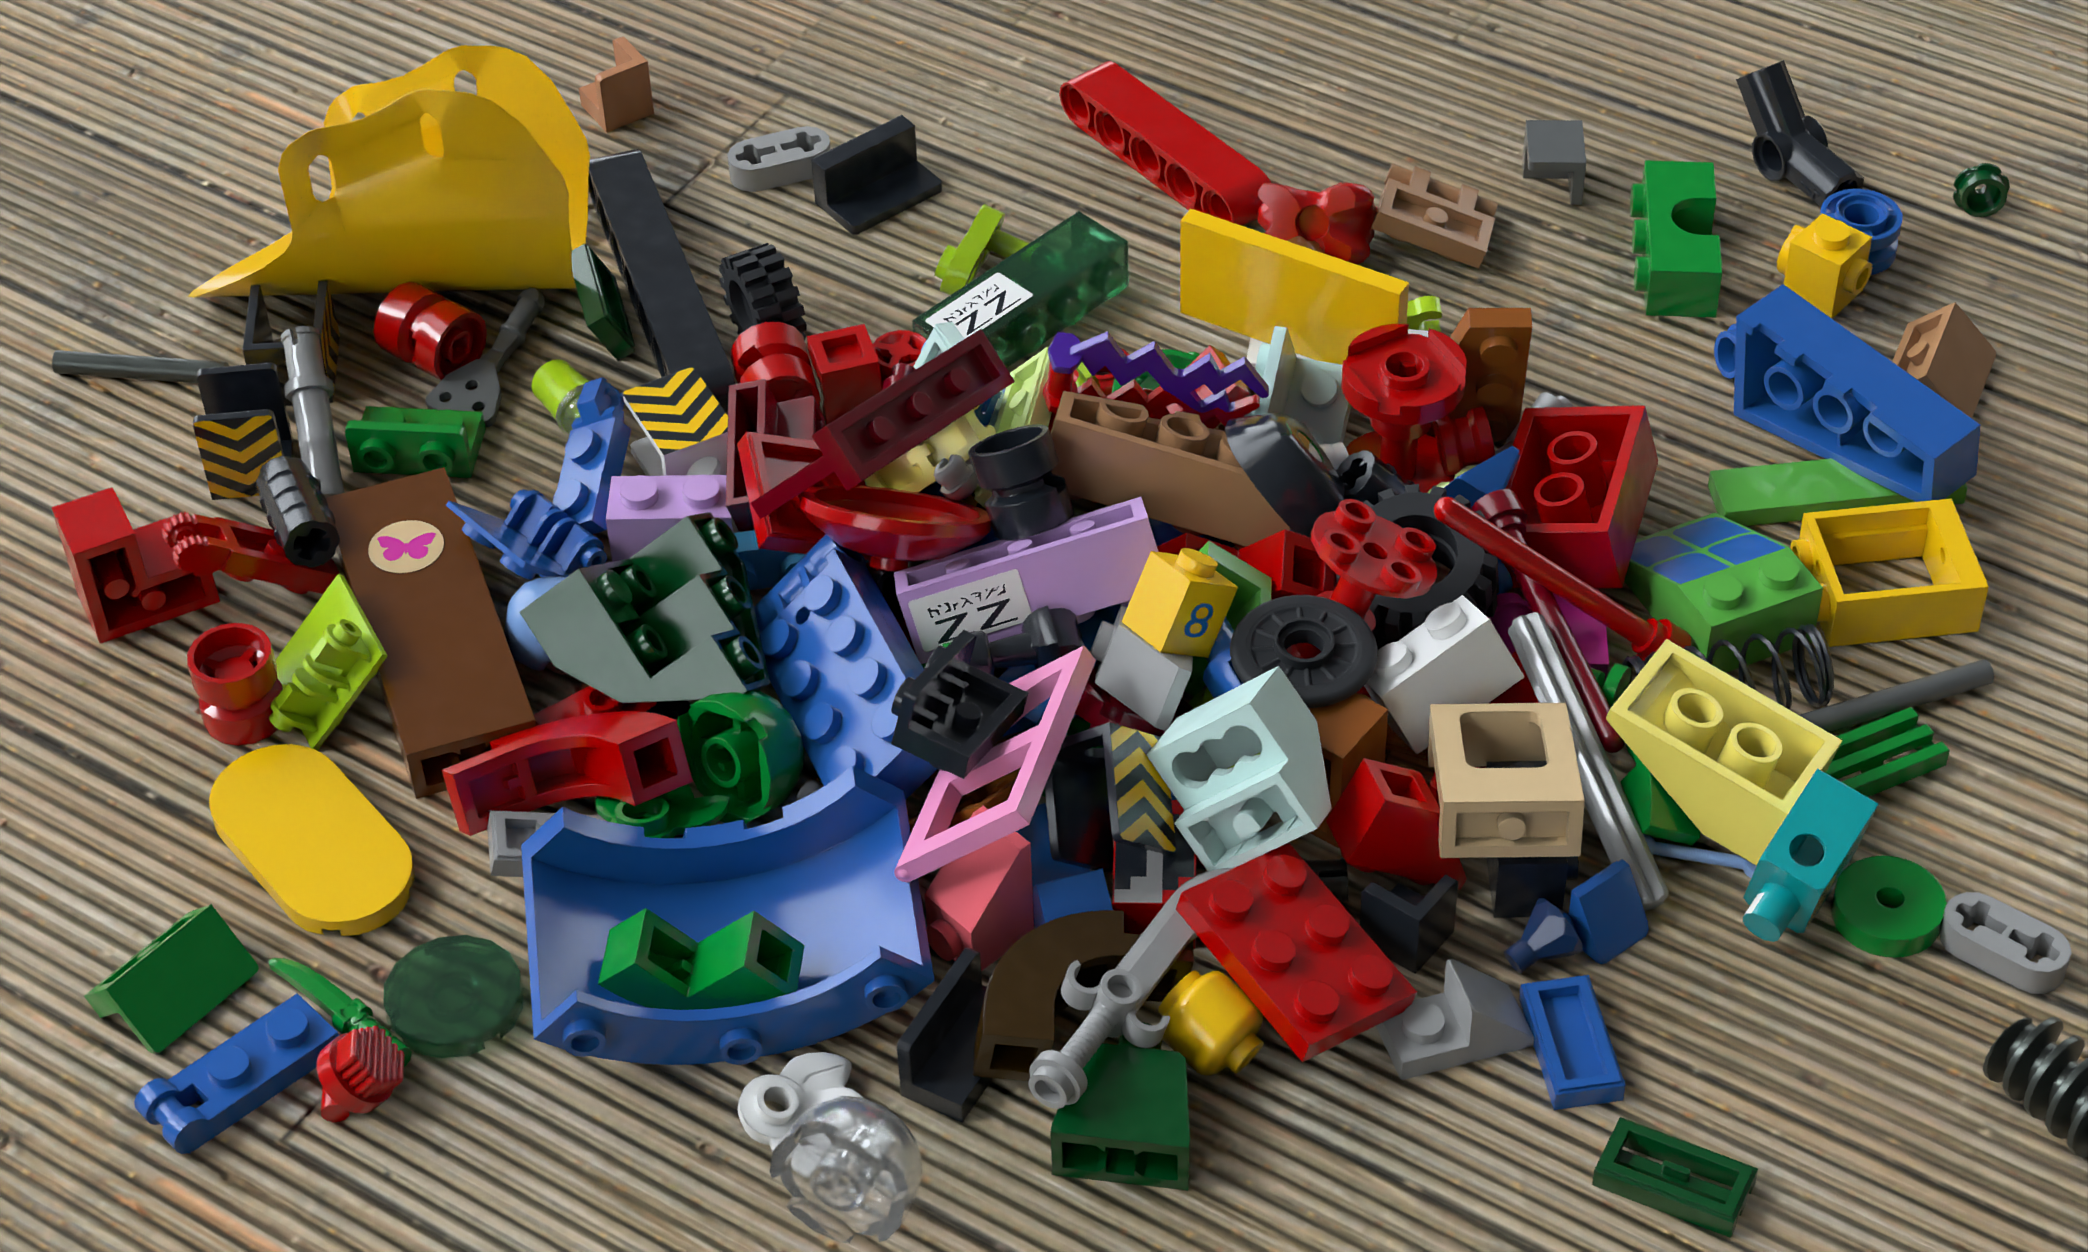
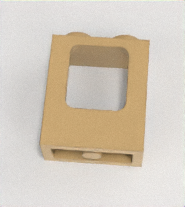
M1430 704L1428 766L1435 767L1440 804L1438 838L1440 857L1580 856L1585 800L1567 704ZM1547 761V765L1538 768H1475V766H1486L1487 762Z

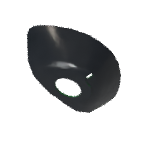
M1279 412L1231 418L1227 421L1225 427L1227 442L1233 455L1254 486L1293 532L1311 538V531L1315 521L1326 512L1336 511L1339 503L1344 500L1345 488L1329 458L1306 425L1285 413ZM1298 432L1310 441L1322 462L1309 452L1301 441Z

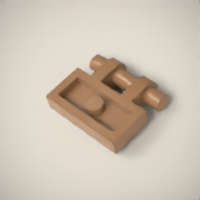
M1392 163L1384 182L1385 187L1381 194L1371 228L1385 233L1395 240L1409 242L1441 254L1448 260L1462 262L1479 269L1487 252L1498 203L1478 196V189L1464 184L1459 189L1430 178L1431 172L1415 166L1413 171Z

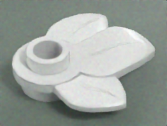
M806 1053L794 1057L784 1067L780 1075H762L751 1080L744 1087L738 1101V1116L747 1134L759 1143L770 1145L778 1165L783 1170L797 1178L808 1181L828 1182L833 1170L832 1149L864 1142L878 1134L881 1127L880 1120L868 1100L853 1089L845 1087L851 1072V1062L842 1056L832 1053ZM764 1101L777 1102L786 1110L782 1112L773 1111L765 1105Z

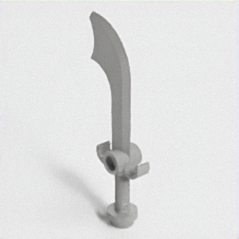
M1231 868L1216 869L1202 873L1181 885L1168 899L1118 966L1102 976L1097 987L1087 988L1080 985L1076 978L1081 964L1078 960L1070 964L1061 986L1062 997L1071 1007L1078 1010H1089V1013L1060 1052L1055 1050L1043 1051L1031 1064L1029 1070L1031 1077L1028 1083L1029 1089L1039 1102L1055 1109L1076 1103L1087 1089L1088 1082L1083 1068L1107 1037L1124 1035L1131 1044L1142 1048L1154 1047L1160 1043L1170 1016L1163 1015L1161 1022L1156 1025H1146L1140 1022L1135 1014L1186 946L1198 937L1176 910L1181 892L1229 871Z

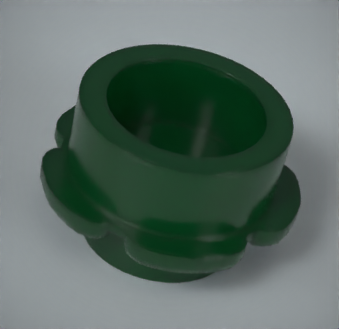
M1981 163L1977 166L1966 168L1958 174L1954 181L1956 191L1953 193V199L1958 207H1963L1964 211L1971 216H1991L1997 213L2006 203L2010 188L2009 179L2007 176L2001 175V169L1991 163ZM1981 184H1984V185H1985V186H1984L1983 188H1981V189H1975L1976 186H1978V185H1981Z

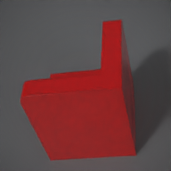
M865 324L807 336L808 353L820 383L823 416L827 425L882 391L879 359Z

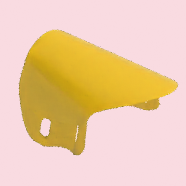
M491 45L457 46L444 51L403 76L382 82L352 86L337 96L330 104L323 122L324 127L307 131L290 143L281 155L278 173L292 231L269 246L217 274L194 289L188 297L249 296L251 285H261L263 296L317 294L318 281L328 280L331 294L389 293L398 285L409 281L419 283L435 292L576 288L572 272V250L582 244L586 245L590 152L587 139L553 81L527 56L505 47ZM465 70L475 77L477 95L455 91L454 80L458 72ZM358 112L363 113L366 116L362 119L352 121ZM318 155L328 157L332 184L330 197L323 202L315 199L309 175V165Z

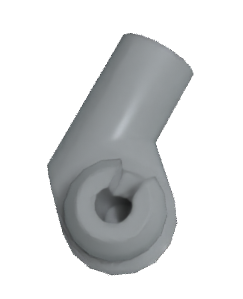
M951 455L949 460L946 458L942 459L934 470L935 480L942 485L940 492L950 500H965L977 488L978 482L970 459L965 462L961 456Z

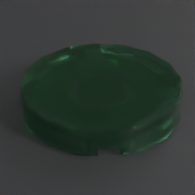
M470 935L436 938L414 947L393 966L384 983L383 1006L387 1022L393 1033L395 1031L397 1035L402 1037L403 1043L415 1053L441 1059L470 1056L484 1050V1042L493 1039L498 1033L500 1039H502L514 1028L523 1009L521 972L511 954L491 940Z

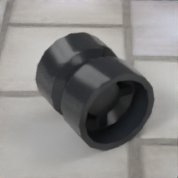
M1033 424L1009 429L989 436L970 448L968 454L978 485L992 492V496L985 502V507L991 520L994 535L999 540H1014L1034 536L1056 528L1067 522L1074 515L1075 510L1065 478L1052 474V470L1058 465L1059 459L1049 427Z

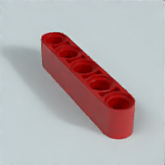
M1106 61L1061 85L1059 92L1061 105L1068 118L1078 128L1187 210L1191 208L1241 226H1246L1258 219V208L1263 203L1258 197V189L1264 183H1272L1268 176L1251 161L1121 66L1112 61Z

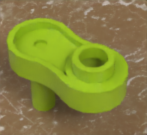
M984 204L959 246L956 248L949 244L947 245L939 260L934 276L942 279L941 292L958 299L968 292L978 271L991 251L1040 274L1046 265L1050 253L1001 231L1005 213Z

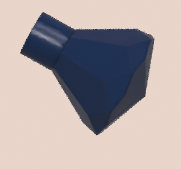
M1538 898L1521 939L1506 949L1504 955L1511 966L1521 974L1536 961L1569 957L1583 952V944L1572 917L1545 898Z

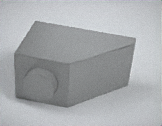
M1121 605L1114 625L1102 621L1090 653L1096 661H1099L1095 683L1151 725L1166 731L1171 724L1192 673L1193 656L1159 652L1121 622L1127 607Z

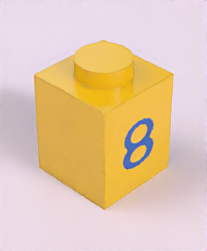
M1182 548L1179 555L1151 551L1121 622L1161 653L1208 658L1238 586L1217 572V561L1202 552L1189 548Z

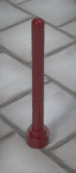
M1496 490L1484 495L1475 502L1471 508L1472 511L1480 510L1488 521L1528 546L1524 538L1527 514L1513 490ZM1510 566L1532 612H1539L1544 616L1605 752H1619L1623 749L1625 741L1606 720L1611 707L1553 593Z

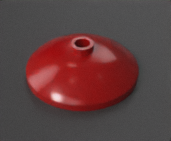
M821 485L808 488L800 496L799 506L815 526L837 544L871 556L869 564L871 567L886 571L897 572L907 569L909 561L941 559L979 542L991 531V520L987 511L964 502L953 501L930 494L857 485L846 491L843 485Z

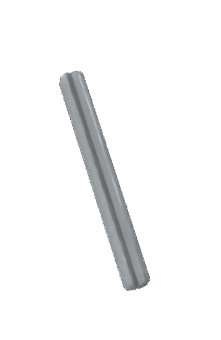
M1539 612L1521 615L1512 621L1508 634L1539 703L1567 704L1584 794V804L1612 864L1623 859L1630 865L1644 911L1654 909L1662 905L1668 897L1669 891L1544 616Z

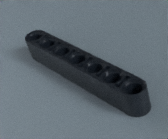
M634 149L590 159L589 194L661 378L687 368H694L723 410L728 412L729 386L735 385L732 369L641 150Z

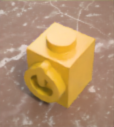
M1822 213L1806 228L1797 224L1793 226L1791 233L1779 252L1777 270L1785 275V286L1833 319L1863 291L1870 278L1872 264L1868 262L1872 236Z

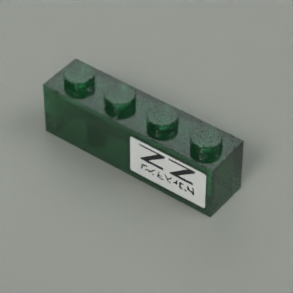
M1078 211L912 320L913 332L919 333L928 339L936 324L953 322L965 339L982 329L1006 368H1008L1027 354L1036 351L1043 343L1054 337L1057 332H1061L1068 326L1076 324L1083 316L1108 299L1117 296L1124 288L1129 286L1128 241Z

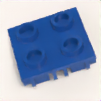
M523 489L515 493L510 502L512 510L505 520L452 501H448L446 504L451 511L465 521L462 531L467 536L488 548L494 549L496 546L504 553L500 562L512 572L528 580H533L537 573L541 577H568L579 568L604 564L606 562L607 555L604 552L602 541L580 526L573 518L568 517L567 513L555 506L537 490L528 491Z

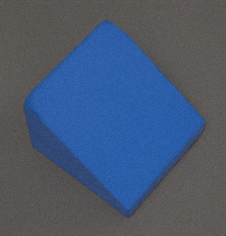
M1511 446L1461 474L1444 487L1447 490V497L1455 498L1460 494L1470 501L1472 508L1475 502L1484 495L1496 490L1505 489L1519 460L1520 450Z
M1623 859L1615 861L1572 890L1569 915L1572 917L1583 944V951L1595 962L1605 964L1647 936L1649 931L1648 920L1630 865Z

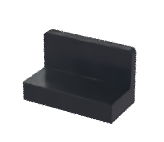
M903 115L811 159L815 204L853 235H858L942 192L941 179L917 161L915 125Z
M968 947L963 950L897 1043L901 1096L962 1123L993 1079L973 1076L975 1036L987 989L986 986L982 985L980 952Z

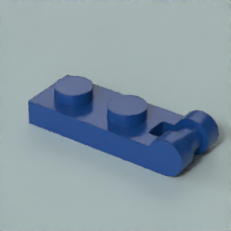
M297 993L170 1079L156 1078L148 1082L136 1095L134 1101L135 1108L150 1124H161L163 1126L162 1136L177 1153H190L315 1069L320 1051L338 1037L339 1034ZM198 1100L202 1104L197 1108L191 1107Z

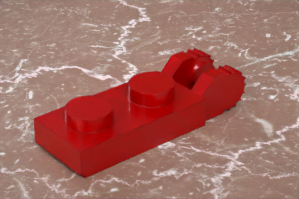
M182 512L178 515L173 514V517L167 518L168 521L163 523L164 528L161 529L166 544L170 548L175 549L172 554L177 567L179 566L181 571L185 570L186 573L192 572L196 576L206 577L221 570L228 576L243 582H250L255 579L281 585L285 589L297 594H306L309 591L324 594L335 577L340 574L332 558L325 564L314 568L294 565L286 557L283 548L276 542L273 529L216 516L214 518L197 514L190 516L188 512L186 514H182Z

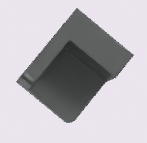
M1526 120L1522 158L1523 178L1568 179L1570 205H1582L1586 154L1582 120Z

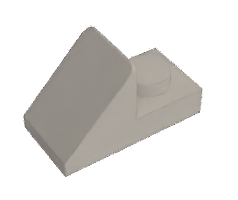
M1454 959L1446 961L1444 993L1416 999L1403 1013L1376 1026L1400 1080L1521 1050L1534 1045V1036L1509 985Z

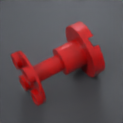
M1409 324L1378 326L1354 338L1348 346V356L1343 361L1342 392L1354 409L1370 418L1371 426L1375 430L1354 439L1347 445L1346 450L1348 455L1362 450L1373 453L1385 464L1388 463L1394 466L1397 473L1405 480L1408 479L1415 484H1419V491L1428 493L1433 486L1441 482H1452L1455 474L1446 476L1441 463L1436 438L1426 435V433L1429 431L1433 421L1451 413L1465 394L1467 359L1460 346L1442 332L1429 328L1428 337L1420 334H1408Z
M1354 499L1342 500L1336 511L1322 514L1313 525L1311 541L1319 557L1340 576L1334 591L1322 592L1317 596L1334 600L1349 607L1368 624L1372 632L1375 628L1376 620L1369 608L1376 594L1394 598H1412L1426 594L1436 581L1437 566L1432 559L1436 549L1434 540L1419 529L1411 527L1402 528L1383 517L1377 516L1371 507L1361 501ZM1308 643L1294 644L1286 649L1293 657L1300 659H1310L1321 653L1320 649ZM1364 686L1356 692L1371 698Z

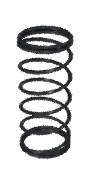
M1812 624L1801 625L1797 630L1786 627L1779 634L1775 645L1763 635L1753 633L1745 641L1741 653L1728 640H1718L1712 646L1708 658L1694 646H1685L1683 648L1689 652H1694L1699 658L1712 665L1716 650L1720 646L1729 647L1739 660V681L1745 684L1746 676L1748 686L1756 690L1752 674L1746 662V653L1752 641L1761 640L1773 654L1772 681L1777 703L1790 710L1792 706L1791 687L1786 668L1779 654V648L1783 637L1787 634H1794L1792 643L1794 671L1804 698L1809 704L1818 708L1826 706L1832 698L1834 690L1832 658L1823 634ZM1806 633H1808V635L1811 637V640L1816 648L1818 658L1813 647L1806 638ZM1805 647L1816 671L1819 698L1811 685L1807 672ZM1651 652L1644 661L1636 655L1625 658L1622 665L1628 666L1631 669L1629 685L1632 682L1633 667L1638 675L1656 652ZM1778 667L1784 684L1786 706L1780 691Z

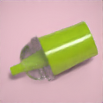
M556 359L545 363L537 370L531 387L534 396L556 419L559 429L569 437L570 431L573 430L572 423L575 418L581 417L576 404L584 384L589 382V380L575 370L567 361Z

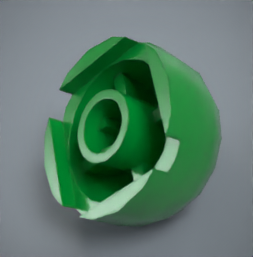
M750 690L744 694L738 692L711 694L691 704L690 710L678 717L679 732L692 780L703 796L723 795L729 798L728 811L720 821L729 823L744 820L746 824L778 807L790 796L803 772L805 753L801 734L791 714L776 699L757 690Z

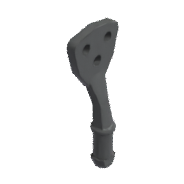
M528 288L520 293L517 298V304L506 323L499 327V334L491 350L480 359H476L447 374L426 396L425 402L428 409L476 411L483 408L480 412H483L485 427H490L496 422L502 399L498 374L505 361L526 341V333L537 314H541L545 305V299L541 291L535 288ZM471 387H477L474 390H469ZM445 399H451L448 402H442Z

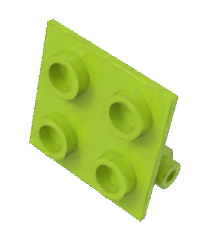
M338 574L276 658L277 678L281 682L283 690L271 702L270 706L273 712L269 716V720L277 729L283 732H291L294 727L300 728L310 748L317 751L333 729L340 724L347 710L367 683L377 674L381 664L387 658L383 646L344 575Z

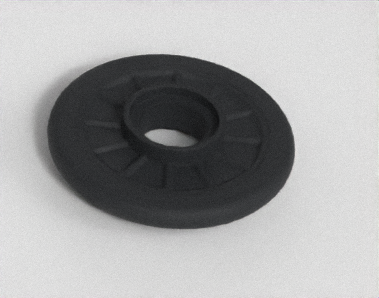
M1311 595L1280 597L1257 606L1239 622L1230 643L1232 665L1243 683L1280 666L1308 708L1329 706L1354 695L1371 678L1378 657L1374 634L1368 624L1356 612L1334 600ZM1308 643L1320 649L1321 653L1310 659H1300L1293 657L1286 649L1294 644Z

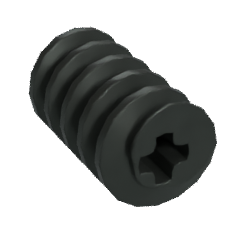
M2026 1017L2016 1021L2002 1032L1989 1050L1983 1065L1984 1075L1991 1081L2003 1082L2002 1087L2005 1094L2016 1101L2024 1100L2026 1112L2031 1117L2039 1120L2046 1119L2045 1125L2048 1132L2060 1139L2067 1138V1145L2074 1155L2082 1158L2088 1157V1058L2080 1064L2077 1062L2085 1047L2084 1040L2080 1036L2073 1035L2057 1045L2056 1041L2063 1030V1022L2058 1017H2050L2037 1027L2033 1024L2032 1018Z

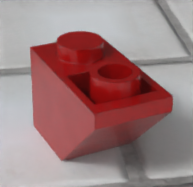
M1363 758L1326 820L1340 848L1341 855L1347 864L1363 872L1371 873L1377 870L1407 877L1409 880L1420 885L1437 884L1444 875H1448L1458 881V889L1461 890L1467 880L1460 858L1440 857L1438 842L1440 807L1421 772Z

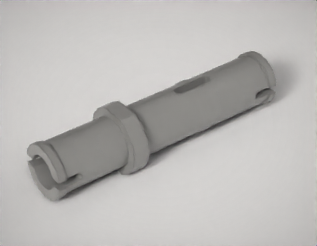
M311 326L295 327L298 339H294L291 329L281 334L289 381L284 385L285 398L293 403L301 460L318 480L320 492L326 498L345 493L329 398L334 393L333 381L325 375L319 329Z

